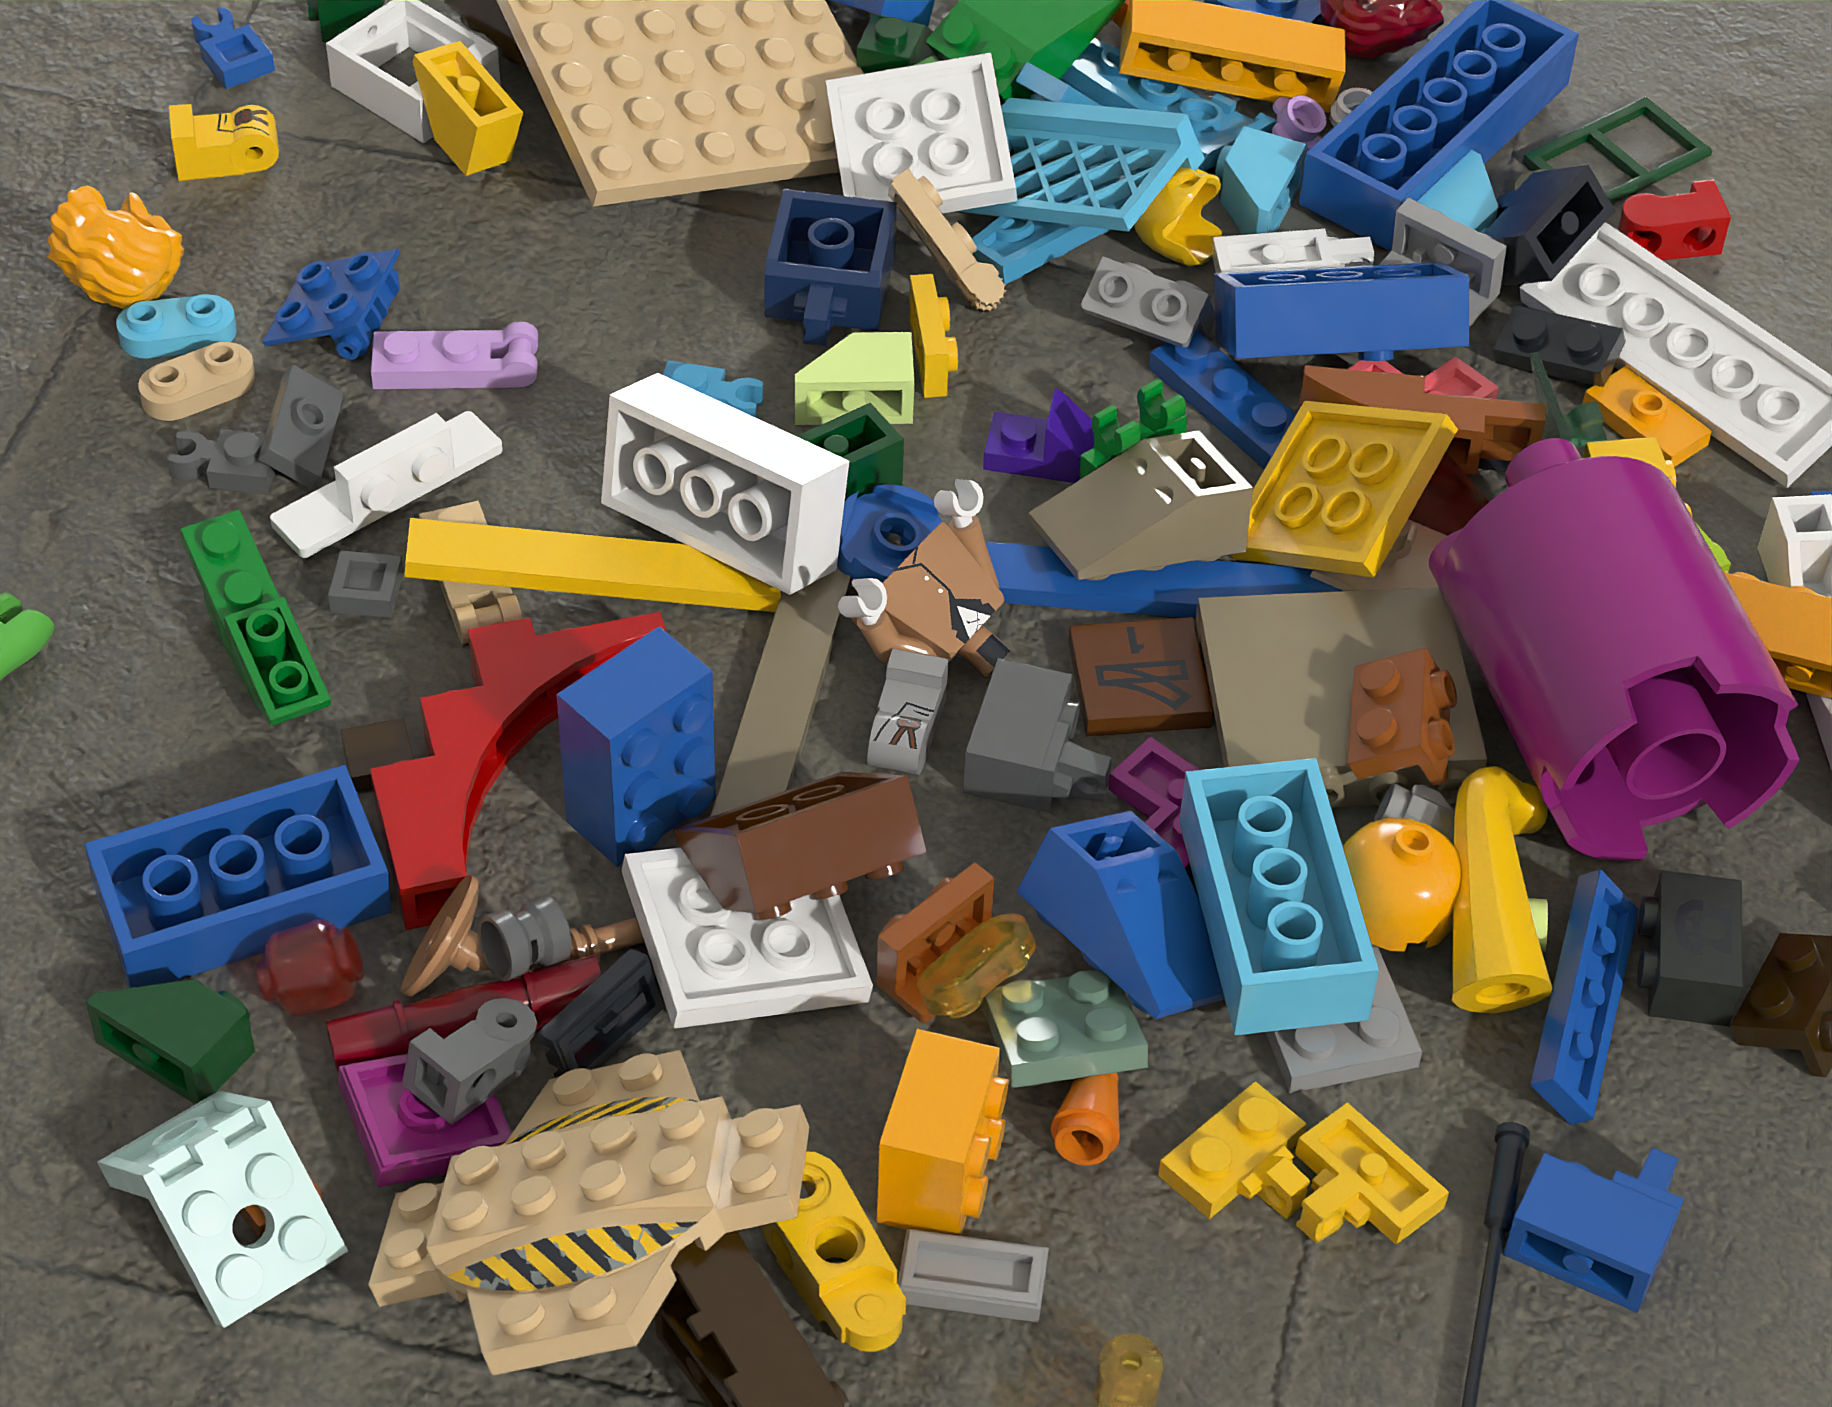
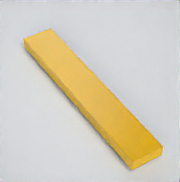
M410 518L404 577L767 612H776L779 600L781 599V590L687 544Z

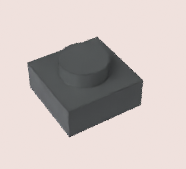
M340 551L328 594L330 613L392 618L403 576L402 556Z

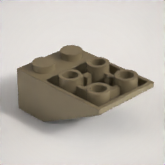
M1193 431L1140 441L1030 511L1028 521L1077 580H1102L1112 574L1135 570L1156 571L1163 569L1166 565L1195 560L1209 562L1215 561L1221 556L1246 552L1253 487L1200 431Z

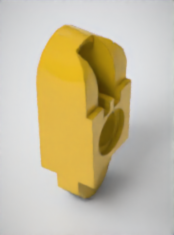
M806 1151L802 1181L809 1198H799L797 1218L760 1225L763 1237L777 1257L778 1264L817 1321L825 1320L841 1344L846 1342L855 1349L867 1352L886 1349L895 1343L901 1334L903 1315L906 1314V1298L897 1283V1269L841 1170L831 1159L816 1152ZM834 1257L843 1258L847 1261L838 1264L829 1263L825 1260Z

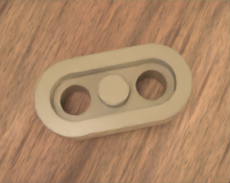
M217 342L157 364L146 370L139 379L138 388L142 407L149 416L155 419L172 421L246 394L255 383L253 358L249 350L242 345L231 342Z

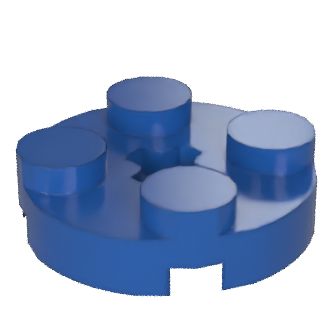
M893 484L877 485L872 494H865L858 498V492H856L844 502L837 567L845 575L851 576V581L853 579L873 578L883 583L943 521L938 516L939 512L931 498L914 489ZM890 533L901 536L900 542L903 546L893 545L885 539L888 538Z

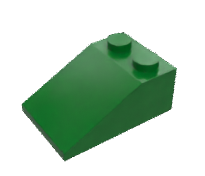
M960 0L925 42L939 61L991 53L1000 105L1002 106L1008 98L1029 100L1032 96L1033 91L1016 82L1026 62L1060 80L1126 0Z

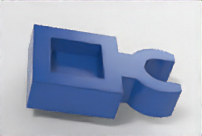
M224 7L217 9L219 23L216 25H206L198 16L192 18L194 39L200 45L202 60L225 89L247 83L252 79L275 71L272 52L249 24L235 29L233 15L228 9Z

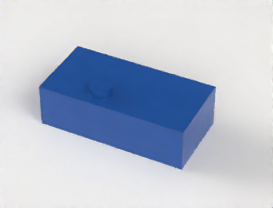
M1442 262L1214 273L1215 342L1236 359L1358 352L1359 360L1385 361L1393 359V350L1469 346V275Z
M346 765L84 844L93 886L129 988L174 982L391 913L388 870Z

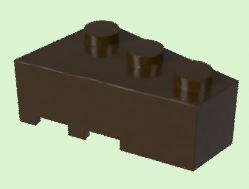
M738 1231L725 1233L706 1251L697 1247L694 1240L678 1252L670 1265L676 1277V1282L655 1314L656 1336L708 1407H852L842 1388L836 1382H829Z

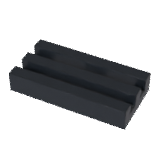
M630 949L536 1033L540 1044L550 1048L545 1053V1056L550 1065L558 1068L553 1074L555 1078L573 1069L585 1068L592 1070L600 1068L666 1007L648 956Z

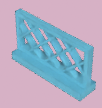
M1008 98L1001 106L1009 151L1012 148L1015 151V155L1010 156L1013 174L1031 166H1036V169L1014 178L1017 196L1039 186H1043V190L1024 198H1017V201L960 210L958 212L1129 232L1179 167L1190 168L1196 171L1205 158L1187 114ZM1050 158L1058 159L1044 166L1042 165L1043 161H1046ZM1093 163L1102 164L1090 170L1086 169V166ZM1138 168H1148L1135 175H1132L1130 172ZM1077 170H1080L1081 172L1080 174L1073 176L1069 179H1066L1064 181H1061L1057 184H1054L1052 186L1049 185V182L1056 180L1060 177H1063L1067 174H1070ZM1125 174V179L1094 191L1093 187ZM1083 191H1088L1087 195L1069 203H1057ZM1129 197L1120 210L1103 208Z

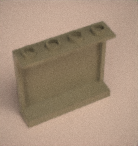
M1439 587L1198 598L1195 630L1201 657L1205 659L1224 768L1316 758L1330 806L1334 808L1379 806L1393 783L1407 790L1413 785L1435 787L1442 793L1449 804L1456 803L1459 789L1465 778L1476 770L1486 767L1487 755L1454 619ZM1426 647L1440 671L1447 670L1450 673L1457 692V704L1454 708H1450V728L1454 737L1455 753L1453 757L1448 758L1447 783L1433 786L1419 765L1358 780L1347 764L1354 666Z

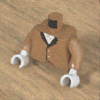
M956 479L955 487L958 491V499L954 492L940 490L934 498V506L937 511L943 515L952 516L953 519L949 522V525L942 521L883 583L873 578L853 579L852 586L857 590L859 597L843 596L838 603V609L845 617L852 618L851 620L859 627L874 654L882 663L888 664L892 648L948 659V663L959 653L986 678L995 668L997 659H1004L1011 651L984 626L1005 602L1003 593L999 590L1000 586L986 546L978 516H976L983 505L984 496L982 489L972 480Z

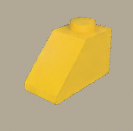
M457 41L415 54L413 66L434 139L464 175L468 176L511 161L523 111L461 41Z

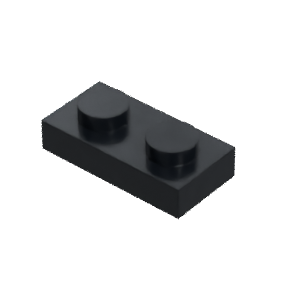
M1515 305L1492 350L1497 364L1604 387L1626 340L1623 328Z

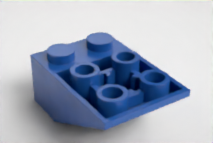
M1132 811L1049 829L1016 891L1036 909V914L1043 923L1060 931L1081 951L1082 957L1090 966L1107 974L1128 994L1130 1002L1137 1009L1151 1015L1155 1019L1225 999L1200 901L1177 851Z

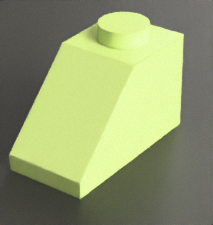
M911 332L851 333L795 374V425H822L868 403H871L890 424H913L914 368Z

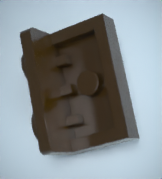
M1779 934L1730 1025L1738 1045L1801 1050L1811 1076H1828L1832 1068V936Z

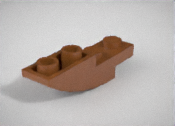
M1306 365L1304 367L1298 407L1299 411L1304 401L1447 414L1458 431L1436 469L1473 475L1477 474L1480 458L1512 461L1523 449L1541 441L1546 422V404L1431 394L1425 393V376Z

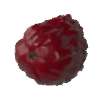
M1320 0V12L1323 23L1328 27L1345 30V54L1355 58H1374L1384 53H1397L1403 48L1410 47L1417 42L1427 39L1431 33L1444 24V16L1441 13L1443 7L1437 0Z

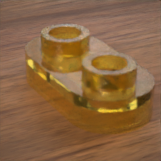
M1003 914L990 918L972 929L920 974L916 983L927 1010L931 1014L938 1016L946 1015L948 1018L966 1016L975 1011L981 1005L983 997L1004 979L1022 971L1027 966L1029 958L1036 949V941L1026 919L1019 914Z

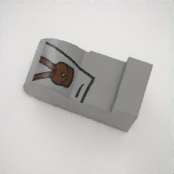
M892 648L887 664L886 681L871 730L867 755L868 766L892 769L914 775L921 774L946 703L948 659Z

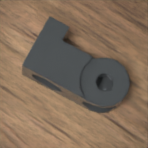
M498 998L485 1002L478 1009L476 1020H472L445 1039L433 1030L428 1029L410 1041L402 1085L453 1125L526 1071L531 1053L530 1040L534 1037L537 1025L535 1014L527 1005L518 1000Z

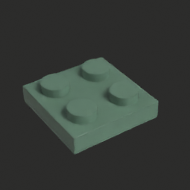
M1085 970L1068 977L1041 981L1016 980L1005 986L982 989L983 1012L997 1048H1000L999 1054L1012 1088L1148 1068V1044L1126 994L1104 972Z

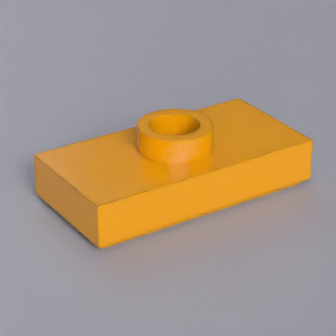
M1626 366L1610 375L1604 387L1594 385L1586 390L1582 406L1625 439L1656 437L1664 459L1670 460L1674 467L1709 444L1712 430Z

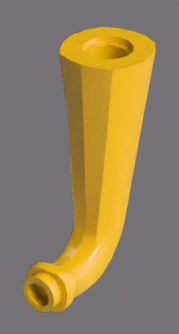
M1498 766L1480 768L1465 778L1459 789L1454 815V847L1459 853L1462 874L1460 891L1453 910L1452 1002L1459 1008L1467 1011L1490 1014L1523 1008L1539 1002L1552 994V986L1535 929L1513 836L1524 833L1531 834L1541 829L1547 820L1548 807L1536 785L1521 782L1508 771Z

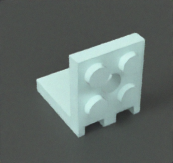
M218 1091L97 1162L110 1187L149 1199L214 1323L220 1327L225 1328L348 1252L270 1101ZM257 1205L261 1208L266 1218L265 1231L255 1243L241 1246L234 1238L232 1232L233 1220L236 1214L244 1207Z

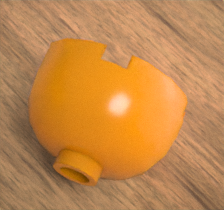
M1387 817L1360 828L1346 841L1343 850L1372 945L1389 951H1405L1408 943L1428 941L1426 949L1439 944L1452 931L1453 910L1460 891L1462 867L1458 851L1445 835L1431 825L1411 818Z

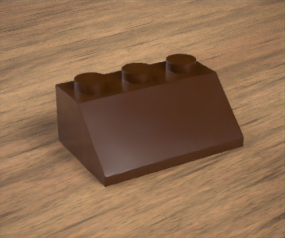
M839 772L674 829L678 845L723 909L751 913L752 919L755 921L772 919L787 914L792 910L790 901L809 895L811 900H819L842 894L849 889L848 880L865 875L866 879H879L897 874L904 870L903 860L926 852L908 775Z

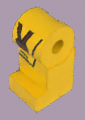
M191 104L169 106L171 138L179 181L258 172L268 169L278 159L279 146L276 121L273 114L263 107L246 105L237 108L232 113L193 116Z

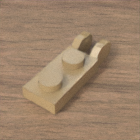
M907 168L892 179L888 196L893 202H897V208L967 302L971 301V307H975L976 311L979 310L982 313L984 311L988 313L991 310L995 311L996 306L1001 304L1000 300L1004 298L1003 294L1006 293V290H1004L1006 284H1003V278L998 277L999 272L993 264L977 262L972 253L977 251V247L968 232L958 222L951 226L938 209L943 202L937 190L925 176L916 179L909 168Z

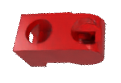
M1714 179L1692 182L1690 193L1660 197L1653 194L1640 193L1631 196L1623 205L1618 231L1661 260L1721 255L1731 215Z

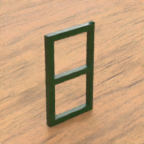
M1644 97L1524 154L1523 164L1531 171L1554 170L1545 161L1588 142L1632 178V180L1605 192L1611 204L1711 156L1712 150L1649 98ZM1641 115H1645L1689 152L1648 172L1603 134Z

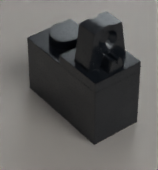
M1589 165L1533 172L1517 190L1500 195L1496 199L1498 204L1496 220L1483 234L1507 246L1502 284L1508 286L1552 281L1615 212L1614 207Z

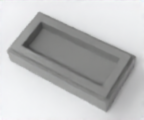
M907 1229L898 1285L908 1305L1039 1323L1049 1248Z

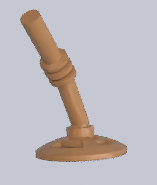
M469 874L458 884L427 930L402 981L400 991L405 996L411 997L425 989L449 966L461 972L466 967L473 971L490 970L482 955L478 934L471 930L478 902L479 880ZM637 917L595 929L590 924L581 925L580 933L576 928H570L572 939L570 956L558 963L595 955L599 963L600 955L644 943ZM535 963L530 965L529 969L542 968L546 966Z

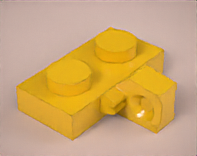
M1255 1081L1160 1160L1158 1176L1209 1220L1239 1194L1247 1199H1251L1257 1194L1287 1220L1302 1207V1201L1306 1199L1307 1186L1310 1184V1180L1293 1164L1292 1159L1294 1156L1290 1152L1297 1145L1299 1137L1305 1133L1307 1123Z
M1348 1102L1298 1139L1295 1155L1309 1166L1317 1176L1312 1180L1313 1183L1311 1184V1188L1315 1192L1302 1201L1301 1206L1303 1210L1296 1226L1316 1244L1337 1231L1347 1219L1355 1228L1364 1225L1369 1220L1397 1245L1445 1208L1449 1191Z

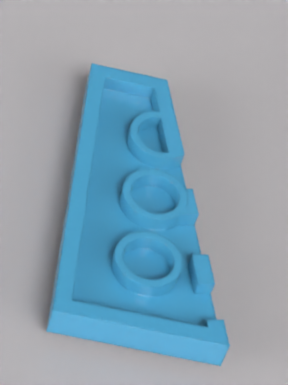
M1096 38L1092 40L1061 77L1066 84L1079 90L1101 106L1187 114L1205 158L1198 167L1202 171L1217 165L1224 145L1233 146L1243 126L1273 134L1272 128L1277 124L1276 119L1261 112L1256 116L1255 120L1236 112L1237 102L1218 93L1209 100L1187 90L1185 85L1119 73L1120 49Z
M1093 163L1086 166V169L1090 170L1102 164ZM1138 168L1130 172L1132 175H1135L1148 168ZM1077 170L1075 172L1067 174L1063 177L1058 178L1056 181L1049 185L1052 186L1054 184H1057L1061 181L1076 176L1081 172L1080 170ZM1125 174L1093 187L1094 191L1125 179ZM1043 186L1034 188L1029 192V195L1043 190ZM1083 191L1057 203H1069L1087 195L1088 191ZM1129 197L1103 208L1120 210ZM999 216L972 238L977 247V251L972 253L977 262L993 264L999 272L998 277L1003 278V284H1008L1049 261L1065 255L1068 251L1108 232L1110 229Z

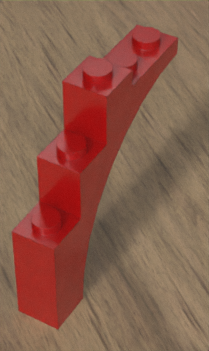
M660 612L624 617L619 620L573 629H563L537 636L535 635L531 618L499 622L489 626L468 629L471 666L476 687L451 690L442 694L420 698L424 738L429 757L398 761L390 765L370 769L375 809L405 930L431 925L451 893L467 876L470 837L485 796L508 761L542 728L558 718L557 694L660 626L666 631Z

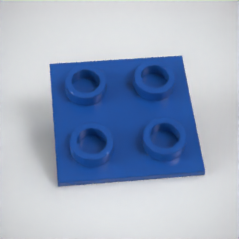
M392 249L376 253L366 251L350 258L329 262L318 260L304 266L298 273L297 281L283 306L276 312L275 320L265 336L263 344L270 346L330 335L337 345L336 350L338 354L343 358L354 360L358 356L365 355L374 337L373 333L379 330L382 320L388 313L391 302L400 290L399 275L392 268L400 254L399 250Z

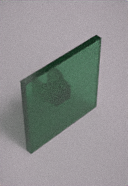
M1539 352L1531 353L1530 359L1538 403L1546 404V422L1543 431L1545 438L1565 439L1573 443L1574 446L1585 447L1588 442L1606 441L1607 436L1601 424L1604 422V418L1598 403H1583L1563 415Z

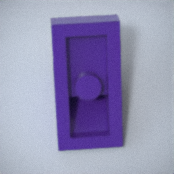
M1056 388L1054 389L1048 419L994 411L984 451L983 470L1076 483L1080 480L1081 455L1094 448L1092 419L1068 396Z

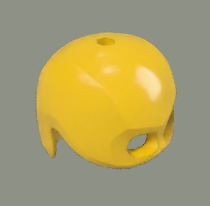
M1179 167L1134 224L1141 240L1153 251L1178 263L1192 266L1207 262L1212 257L1213 237H1222V232L1218 226L1201 216V210L1206 203L1218 194L1221 187L1218 176L1198 168L1195 171L1190 168Z

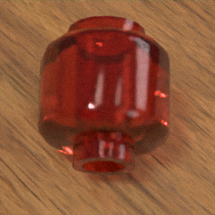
M317 919L272 934L265 947V961L257 963L256 973L261 991L268 1002L278 1000L280 1005L290 1015L306 1016L350 1001L355 991L356 982L363 980L364 968L359 948L350 930L347 928L339 930L332 921Z

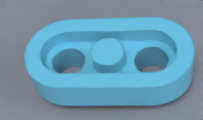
M210 294L140 301L125 308L119 314L116 321L121 348L127 354L143 359L184 355L217 342H232L237 333L235 314L231 303L220 296Z

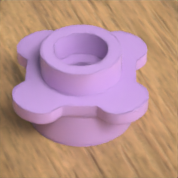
M1295 96L1291 100L1287 97H1280L1275 101L1273 110L1277 114V124L1272 128V133L1307 144L1306 151L1308 152L1321 140L1319 133L1326 125V115L1322 107L1316 101L1306 96Z

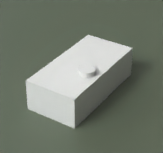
M657 373L610 394L601 503L791 595L834 572L837 568L849 461Z

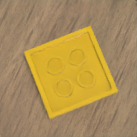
M1304 401L1253 489L1246 552L1230 554L1233 559L1375 578L1458 431L1457 427L1447 414Z

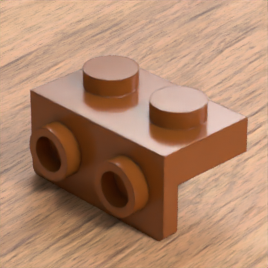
M1426 647L1354 666L1347 764L1358 780L1419 765L1433 786L1447 783L1448 758L1453 757L1455 753L1454 737L1450 728V708H1454L1457 704V692L1450 673L1447 670L1440 671Z
M976 862L955 878L947 877L940 881L925 901L908 914L901 913L894 916L883 927L878 936L877 986L922 1023L929 1022L1017 951V939L992 919L994 877Z

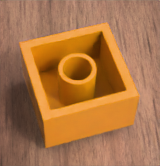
M916 1030L879 1143L877 1223L904 1230L914 1229L961 1236L967 1216L980 1217L988 1186V1176H983L988 1159L997 1160L1005 1130V1119H1001V1115L1006 1101L1009 1079L998 1077L1000 1048L925 1030Z

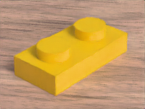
M933 274L910 275L909 322L924 398L947 396L948 372L958 371L956 338L945 336V332L950 330L947 297L937 296Z

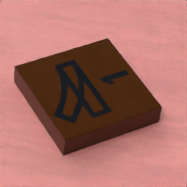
M1193 617L1069 626L1068 644L1086 737L1211 728L1214 711Z

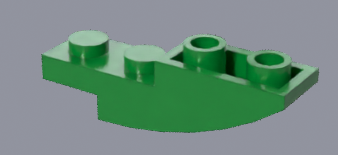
M240 509L180 528L181 542L204 591V603L239 677L268 724L273 726L331 706V698L285 597H279Z

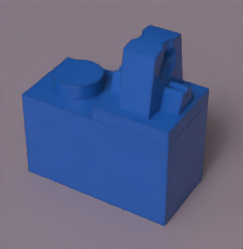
M1652 1147L1638 1179L1616 1171L1611 1181L1594 1174L1582 1164L1564 1161L1544 1153L1514 1216L1504 1256L1638 1313L1671 1239L1684 1198L1667 1192L1679 1158Z

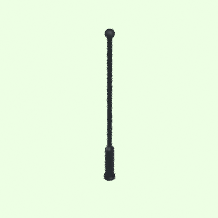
M1515 1122L1501 1123L1496 1127L1494 1140L1497 1146L1484 1225L1490 1230L1461 1407H1476L1503 1237L1504 1233L1511 1230L1524 1151L1530 1142L1531 1133L1529 1129Z

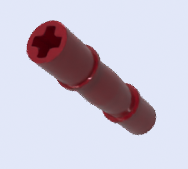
M590 955L547 967L528 970L524 975L505 982L499 980L458 988L404 1006L401 1005L400 1000L392 1001L393 1005L326 1021V1029L337 1073L339 1066L408 1054L410 1041L428 1029L433 1030L445 1039L472 1020H476L478 1009L485 1002L493 999L509 998L527 1005L535 1014L537 1020L536 1029L542 1028V1024L550 1022L602 975L596 956Z

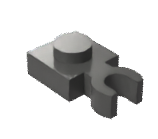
M221 429L217 441H210L194 431L177 432L175 438L178 454L180 455L169 454L167 459L171 477L179 480H193L202 475H207L209 488L269 494L276 469L258 460L265 438L264 433Z

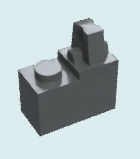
M997 659L965 751L963 793L1051 813L1055 797H1075L1103 801L1109 783L1112 766L1111 757L1084 749L1082 746L1068 741L1072 740L1080 710L1079 702L1070 701L1072 674L1005 659Z

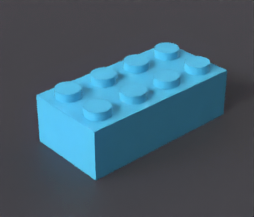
M1317 759L1186 771L1179 824L1234 1035L1368 1021L1379 969Z

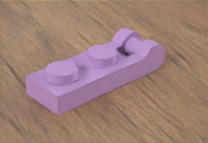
M519 321L509 324L504 330L374 332L371 365L373 389L527 387L533 384L537 378L538 362L534 354L538 349V331L532 324Z

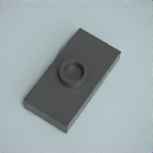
M292 365L282 376L258 460L311 488L321 478L344 393L301 368Z

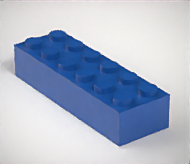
M1474 0L1306 153L1299 204L1362 237H1370L1371 242L1392 251L1396 211L1408 197L1415 201L1420 199L1470 150L1481 154L1485 164L1569 84L1579 33L1510 0Z

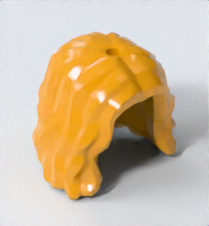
M83 186L77 190H70L67 193V202L60 204L57 207L56 213L50 217L53 233H51L47 240L51 247L47 258L54 261L72 283L80 287L88 294L90 299L96 302L108 303L125 309L140 301L158 299L171 284L174 275L181 265V258L184 254V248L181 245L182 235L173 230L163 217L149 214L143 202L135 193L129 192L121 205V210L111 211L107 209L99 191L91 186Z

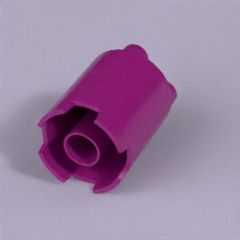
M1560 438L1545 439L1526 447L1513 458L1507 467L1505 480L1509 488L1485 505L1463 529L1455 531L1441 540L1431 552L1428 565L1547 807L1550 809L1566 842L1571 847L1587 856L1610 861L1644 860L1648 853V848L1641 827L1674 819L1705 804L1711 808L1728 829L1732 828L1766 803L1786 782L1800 760L1785 726L1789 711L1798 706L1786 681L1678 491L1662 470L1644 461L1629 457L1598 456L1582 459L1573 443Z

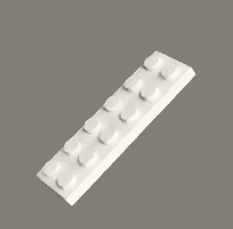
M1605 222L1552 281L1528 283L1520 287L1521 302L1530 308L1623 328L1626 343L1614 365L1615 368L1620 370L1624 366L1628 367L1712 430L1711 435L1786 488L1832 446V376L1608 223Z

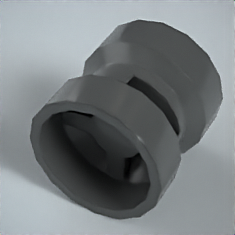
M544 895L526 901L522 904L520 911L513 914L506 910H500L486 915L480 919L478 924V940L484 960L492 974L504 982L524 975L532 964L538 963L547 967L569 958L572 950V939L565 915L558 903L549 896Z

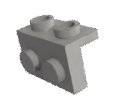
M1408 197L1396 211L1392 251L1379 265L1442 262L1469 275V326H1471L1500 294L1507 246Z
M1103 256L1081 303L1083 311L1089 315L1182 348L1189 346L1196 329L1208 339L1215 323V313L1210 296L1200 287L1186 281L1174 282L1154 275L1148 269L1131 262L1120 263Z

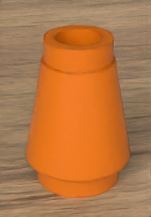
M1117 1072L1076 1078L1051 1123V1134L1055 1141L1056 1150L1066 1160L1078 1165H1096L1103 1162L1118 1146L1120 1129L1119 1077Z

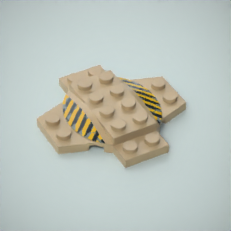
M680 1050L659 1055L640 1054L623 1063L592 1070L585 1068L570 1070L560 1077L549 1079L504 1144L492 1148L478 1146L460 1155L451 1156L444 1183L435 1185L422 1183L404 1192L395 1194L369 1286L379 1307L446 1292L460 1303L468 1298L481 1352L492 1376L637 1346L676 1282V1277L670 1265L681 1249L695 1240L697 1247L706 1251L727 1232L797 1218L809 1124L801 1104L776 1110L770 1108L758 1109L744 1117L731 1119L723 1097L700 1101Z

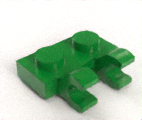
M1156 379L1138 390L1139 422L1133 420L1120 427L1117 421V407L1113 404L1096 413L1091 421L1094 433V448L1081 455L1080 480L1144 439L1186 433L1187 415L1185 414L1186 405L1184 397L1178 394L1165 401L1162 394L1163 382Z

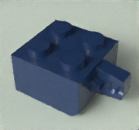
M783 189L765 264V317L803 322V327L805 328L803 344L819 346L827 345L832 325L879 331L895 258L897 202Z

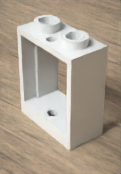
M392 0L326 43L331 86L422 143H425L434 136L418 82L409 87L378 67L408 47L418 53H422L461 41L500 85L498 48L419 0Z

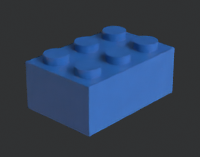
M660 626L557 694L566 822L615 866L618 867L623 863L625 854L646 852L653 848L662 835L685 819L700 815L709 806L711 801L716 798L713 673L709 667Z

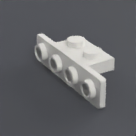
M466 411L447 422L435 413L334 466L335 481L271 514V526L300 557H309L501 454L502 441L473 412Z

